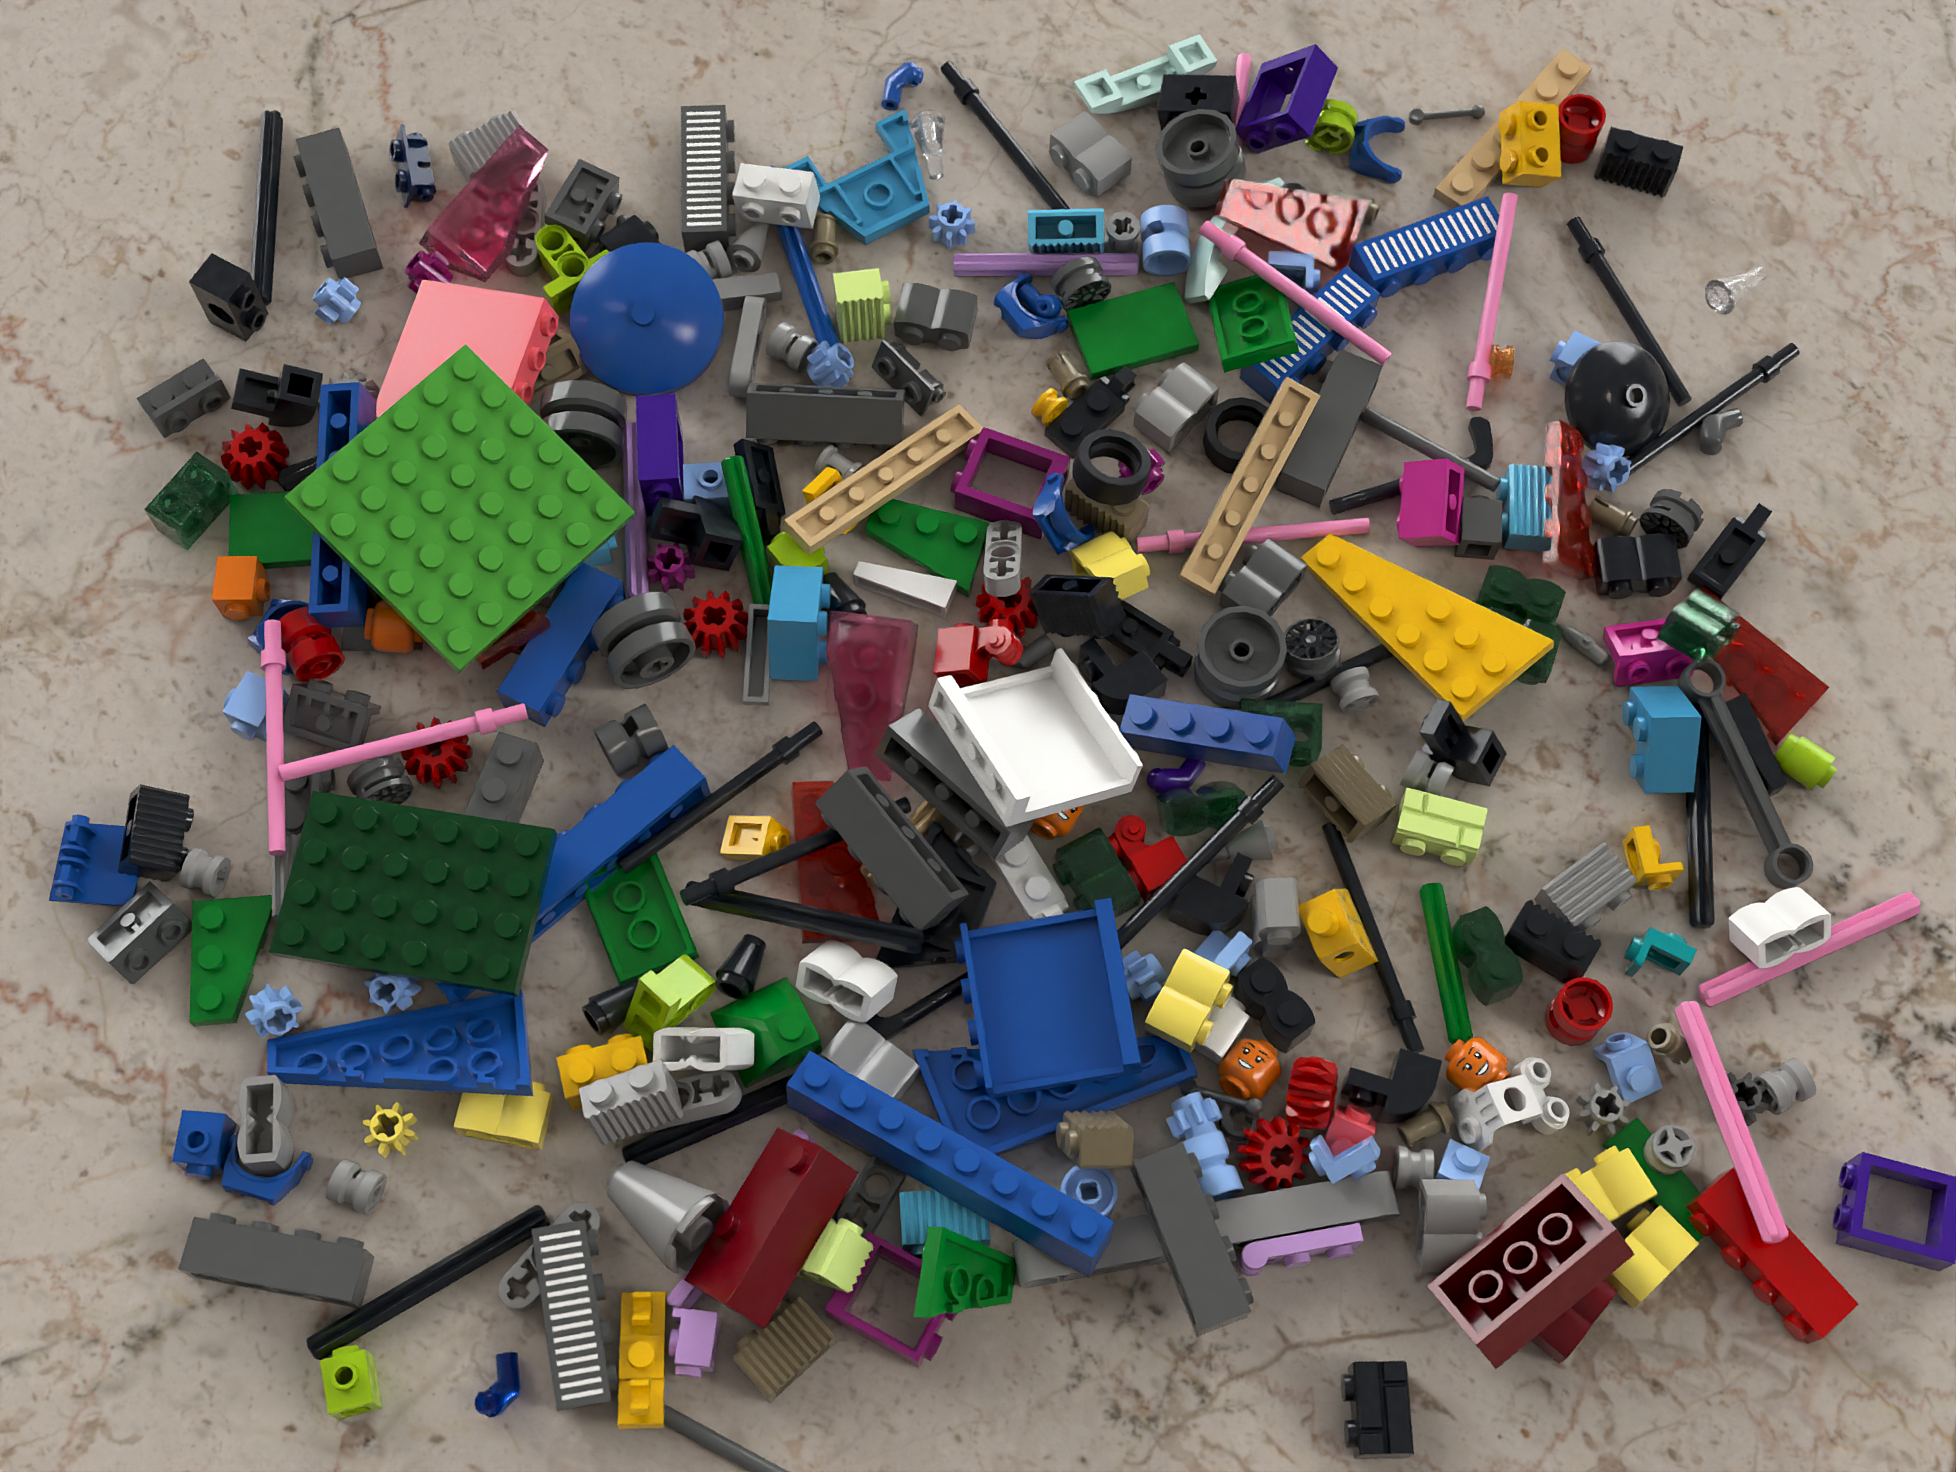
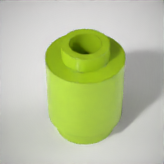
M1790 733L1774 755L1777 763L1780 765V770L1809 790H1812L1816 785L1824 788L1837 771V768L1831 765L1836 757L1803 735L1798 738Z

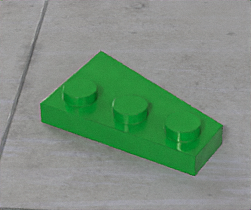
M891 499L870 514L865 528L866 536L900 557L913 560L926 568L927 573L932 576L957 580V591L969 598L986 542L988 522L896 499Z
M272 895L193 901L189 1022L194 1027L237 1023L254 976L252 970L260 949L264 948L268 937L266 931L272 917Z
M928 1227L926 1242L922 1250L923 1261L914 1317L930 1318L943 1313H958L971 1308H985L1011 1303L1016 1273L1014 1257L944 1227Z

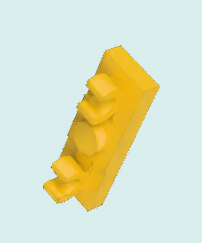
M666 1291L621 1293L618 1429L664 1428Z

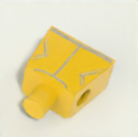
M1333 889L1299 905V914L1318 959L1339 978L1378 962L1347 889ZM1351 952L1349 955L1345 957H1340L1341 953Z

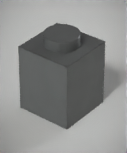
M1481 495L1470 498L1463 497L1460 543L1455 545V557L1494 560L1502 543V501L1490 500V498Z

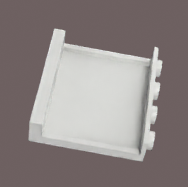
M1062 648L1056 649L1049 667L964 688H959L952 675L937 678L928 707L1006 827L1132 792L1143 764L1138 754L1132 750L1120 733L1117 724L1111 720L1104 710L1097 695L1088 687L1079 674L1078 668L1070 661Z

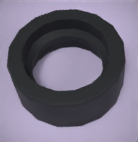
M1244 397L1227 399L1215 406L1208 415L1203 437L1205 454L1214 466L1226 473L1233 474L1244 454L1232 451L1220 442L1218 431L1221 425L1228 421L1242 420L1258 427L1268 407L1257 400Z
M1112 429L1098 430L1087 435L1079 445L1073 462L1072 477L1076 486L1088 498L1098 503L1112 506L1128 504L1140 496L1146 485L1151 471V457L1147 448L1137 438L1123 431ZM1096 457L1114 458L1124 463L1133 475L1126 478L1107 476L1098 471L1090 460Z

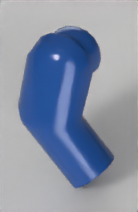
M905 62L886 78L881 102L884 109L894 111L899 108L902 89L907 83L912 87H916L922 82L924 77L922 68L916 67V64L913 62Z
M1029 282L1024 284L1016 294L1038 317L1053 319L1058 317L1062 311V302L1057 295L1041 294Z

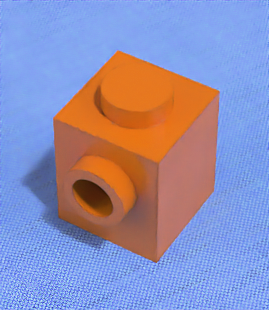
M217 556L212 601L222 616L232 620H246L249 616H263L264 602L270 600L271 587L270 581L267 578V572L258 557Z

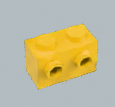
M1518 101L1501 111L1498 131L1501 135L1499 164L1502 170L1503 184L1542 188L1561 178L1558 104Z
M633 1034L614 1036L608 1040V1044L594 1048L591 1045L575 1046L568 1049L566 1055L556 1057L565 1099L572 1111L582 1108L579 1093L580 1087L634 1069L639 1065L650 1063L647 1048L641 1035L633 1037Z

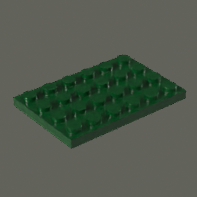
M313 791L269 953L278 957L519 996L558 833L552 828Z

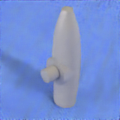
M1560 622L1557 624L1556 627L1562 636L1584 655L1602 666L1608 662L1610 654L1598 646L1592 636L1584 635L1566 624Z

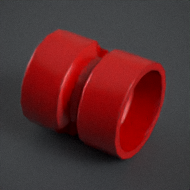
M1574 94L1565 98L1558 108L1561 162L1568 164L1582 163L1591 156L1606 119L1604 106L1599 100L1590 95Z
M309 607L291 611L278 620L281 622L282 649L286 651L287 661L294 676L298 681L304 683L308 682L309 678L322 680L340 669L345 661L337 640L331 635V628H326L308 613Z
M1580 977L1568 981L1546 1009L1545 1022L1551 1036L1560 1043L1569 1046H1581L1591 1041L1611 1018L1613 1002L1609 991L1599 981L1588 977Z

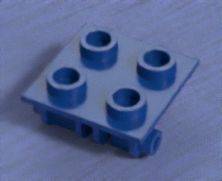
M73 815L72 820L65 823L49 901L123 906L136 894L139 879L135 875L120 874L118 872L125 826L89 823V817Z

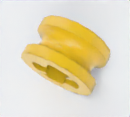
M1054 388L1045 391L1035 402L1031 410V414L1035 418H1042L1041 423L1046 427L1065 411L1068 406V400L1064 397L1058 398V392Z

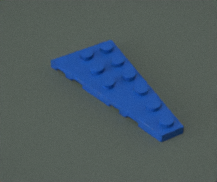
M520 989L519 996L498 993L268 1039L267 1073L268 1075H276L284 1084L533 1096L525 998L522 989Z
M1158 1036L1136 1037L1142 1073L989 1099L985 1086L978 1087L975 1077L974 1061L981 1060L979 1048L955 1047L951 1048V1050L928 1051V1049L912 1050L914 1059L920 1066V1074L940 1124L997 1156L1056 1134L1057 1123L1063 1122V1114L1067 1110L1071 1113L1075 1110L1079 1113L1083 1110H1086L1088 1113L1092 1110L1097 1113L1100 1110H1103L1105 1113L1109 1109L1114 1111L1196 1079L1198 1076V1071L1189 1052Z

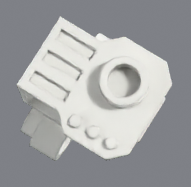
M1528 1057L1513 1067L1511 1078L1487 1084L1476 1092L1463 1089L1450 1098L1449 1109L1465 1146L1480 1152L1493 1143L1494 1132L1505 1125L1522 1121L1523 1125L1532 1123L1536 1130L1546 1135L1555 1133L1567 1124L1570 1114L1567 1104L1560 1098L1546 1097L1543 1091L1548 1086L1551 1077L1550 1067L1544 1060ZM1506 1089L1517 1111L1512 1110L1504 1100Z

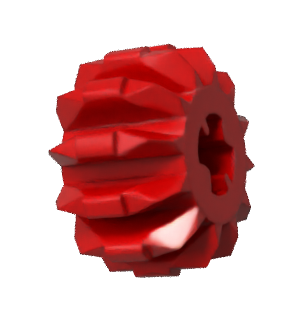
M246 422L245 431L239 433L231 429L233 440L222 442L224 454L220 456L221 463L224 469H227L229 478L235 483L241 482L242 486L247 490L257 483L259 488L265 490L266 481L271 479L278 482L279 474L277 472L288 467L289 464L286 459L290 457V451L287 444L283 443L282 435L276 429L270 431L268 426L262 422L254 430L252 425Z
M1028 576L1021 580V588L1017 593L1006 597H996L988 594L983 583L981 586L982 594L976 597V607L980 609L977 613L978 621L980 623H988L987 627L990 626V621L994 619L1011 621L1014 624L1013 631L1021 639L1025 635V627L1034 630L1038 623V614L1029 593L1032 590V580ZM1005 603H1012L1014 606L1013 608H1007Z
M708 590L706 600L703 601L694 596L692 600L693 608H684L683 617L686 622L683 624L686 625L692 636L696 649L701 647L702 655L705 658L713 650H716L718 656L723 659L726 648L738 652L740 649L738 640H747V628L745 626L748 625V613L742 611L744 609L743 602L739 598L730 601V594L726 590L719 598H715L714 593Z
M433 717L430 727L440 725V720ZM417 722L416 728L421 730L425 729V726ZM467 735L401 751L403 760L407 761L404 768L409 775H416V780L423 786L432 780L434 787L440 789L445 778L456 784L458 779L455 772H468L469 766L465 760L473 755L471 746L467 745L469 738ZM440 749L441 754L434 757L432 753Z
M1311 1056L1309 1058L1300 1057L1293 1063L1285 1109L1289 1124H1297L1301 1129L1324 1130L1331 1123L1338 1088V1068L1335 1062Z
M1275 1116L1270 1123L1262 1118L1256 1120L1257 1132L1251 1129L1243 1131L1245 1138L1249 1142L1247 1146L1238 1145L1236 1149L1247 1157L1238 1166L1242 1171H1250L1248 1181L1251 1184L1258 1186L1262 1183L1264 1190L1275 1191L1278 1185L1282 1189L1292 1188V1176L1300 1180L1306 1178L1303 1170L1299 1167L1301 1163L1307 1164L1311 1162L1308 1155L1302 1154V1150L1311 1142L1308 1138L1298 1137L1301 1128L1297 1124L1290 1123L1286 1125L1284 1118ZM1273 1147H1277V1149H1274V1152L1278 1153L1275 1161H1271L1275 1157L1270 1155Z

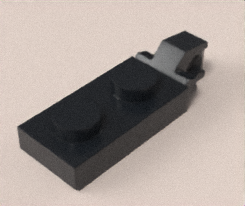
M1124 366L1113 375L1111 380L1106 376L1102 377L1045 428L1044 435L1072 459L1075 458L1079 445L1087 435L1098 430H1105L1124 412L1125 405L1130 400V396L1127 393L1135 387L1134 382L1137 375L1127 366Z
M740 439L733 445L735 456H742L744 458L764 547H767L772 539L781 533V517L786 514L773 447Z
M1759 503L1746 520L1739 515L1736 518L1733 517L1686 580L1720 602L1766 541L1768 534L1760 529L1772 511Z
M1121 600L1120 604L1124 605L1123 611L1126 612L1125 618L1115 628L1114 632L1104 639L1131 656L1144 650L1160 670L1165 667L1170 672L1183 678L1191 667L1193 656L1179 648L1181 641L1174 637V631L1126 601Z

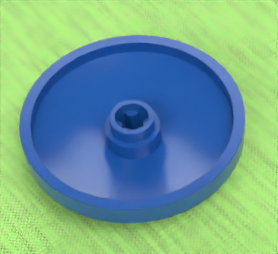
M659 243L630 244L615 249L601 257L582 277L571 304V335L580 350L579 356L584 364L607 386L633 396L670 394L693 383L713 362L723 338L724 309L714 281L703 266L690 255L677 248Z

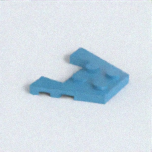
M904 109L876 122V133L890 154L827 184L809 156L784 167V169L814 172L820 194L817 209L823 214L834 216L839 226L864 245L930 213L920 165L918 164L907 112Z

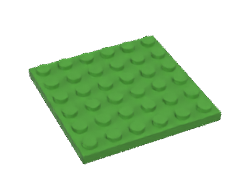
M466 344L284 496L285 503L458 674L467 668L635 516V511Z

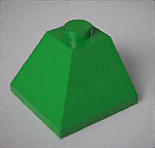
M787 977L748 994L745 999H738L710 1012L717 1028H743L754 1033V1065L743 1070H737L745 1089L801 1063L809 1051L815 1054L822 1052L820 1037L802 1000Z

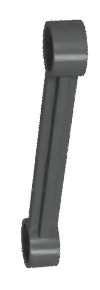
M1697 659L1681 672L1678 686L1690 702L1699 704L1769 855L1764 862L1766 878L1772 885L1780 889L1794 888L1811 876L1813 871L1812 857L1805 848L1791 843L1721 694L1726 683L1724 670L1717 662L1711 659ZM1692 670H1701L1710 676L1713 682L1712 692L1704 693L1693 686L1690 679ZM1780 854H1788L1797 861L1800 868L1798 879H1789L1779 871L1777 858Z

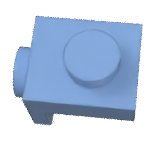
M1290 250L1268 252L1266 263L1275 269L1279 268L1280 273L1309 294L1318 292L1320 270L1314 269V254L1295 253Z
M1216 930L1210 933L1194 953L1229 970L1230 976L1232 974L1237 978V975L1252 960L1248 953L1253 941L1241 931L1231 940L1223 932Z
M1620 1032L1608 1036L1604 1044L1593 1048L1595 1057L1606 1063L1613 1086H1618L1617 1094L1622 1100H1630L1631 1103L1663 1088L1647 1041L1630 1033Z
M1320 1134L1312 1139L1310 1144L1312 1152L1308 1153V1156L1316 1172L1321 1177L1327 1175L1331 1183L1334 1184L1350 1174L1355 1180L1376 1168L1373 1161L1379 1158L1381 1150L1373 1137L1370 1136L1334 1156Z
M1450 1139L1444 1149L1434 1179L1475 1180L1479 1191L1490 1157Z

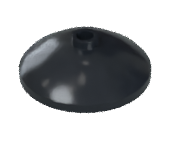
M1611 341L1596 345L1580 356L1567 378L1565 410L1572 430L1585 446L1591 450H1596L1597 443L1608 446L1611 444L1625 449L1622 457H1627L1645 447L1662 433L1668 419L1670 393L1665 374L1650 353L1630 342ZM1630 391L1633 392L1634 402L1630 399Z

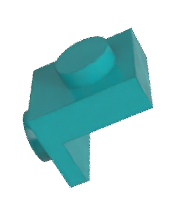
M1650 927L1641 938L1634 936L1624 955V959L1630 961L1625 974L1633 977L1646 959L1680 976L1692 963L1697 949L1687 945V941L1677 934L1662 933Z

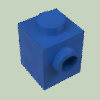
M182 1110L172 1162L185 1171V1176L195 1179H211L212 1173L223 1174L225 1162L231 1149L229 1148V1141L232 1135L235 1134L237 1123L226 1113Z

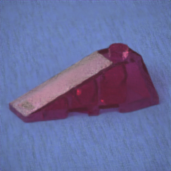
M519 125L428 227L419 244L428 252L431 251L433 253L437 250L451 261L447 266L449 269L486 283L511 253L515 237L549 150Z
M831 611L826 653L828 664L831 666L834 683L833 691L835 701L838 704L848 770L866 766L877 780L890 782L893 770L877 757L875 752L888 726L904 715L919 627L918 624L911 620Z

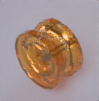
M1492 344L1489 364L1492 365L1491 378L1495 379L1497 375H1502L1504 379L1511 378L1514 365L1513 345H1507L1506 348L1502 349L1499 347V344Z

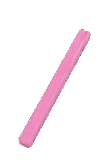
M1912 892L1900 894L1831 925V938L1819 947L1807 952H1795L1782 963L1768 968H1758L1750 961L1699 984L1697 987L1698 996L1707 1007L1717 1005L1918 915L1921 911L1919 906L1921 904L1920 900Z
M1696 1001L1683 1002L1675 1008V1014L1761 1238L1766 1244L1780 1242L1788 1237V1229L1700 1004Z

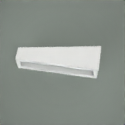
M861 561L858 562L853 573L855 586L943 618L946 617L957 592V580Z

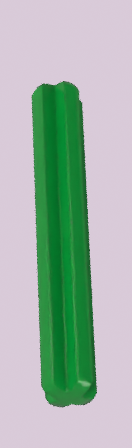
M730 456L722 460L721 467L733 518L738 524L743 539L740 548L753 604L769 605L772 579L744 458L742 456Z
M1441 883L1424 884L1419 893L1448 1040L1451 1044H1454L1459 1039L1466 1043L1473 1038L1444 889Z

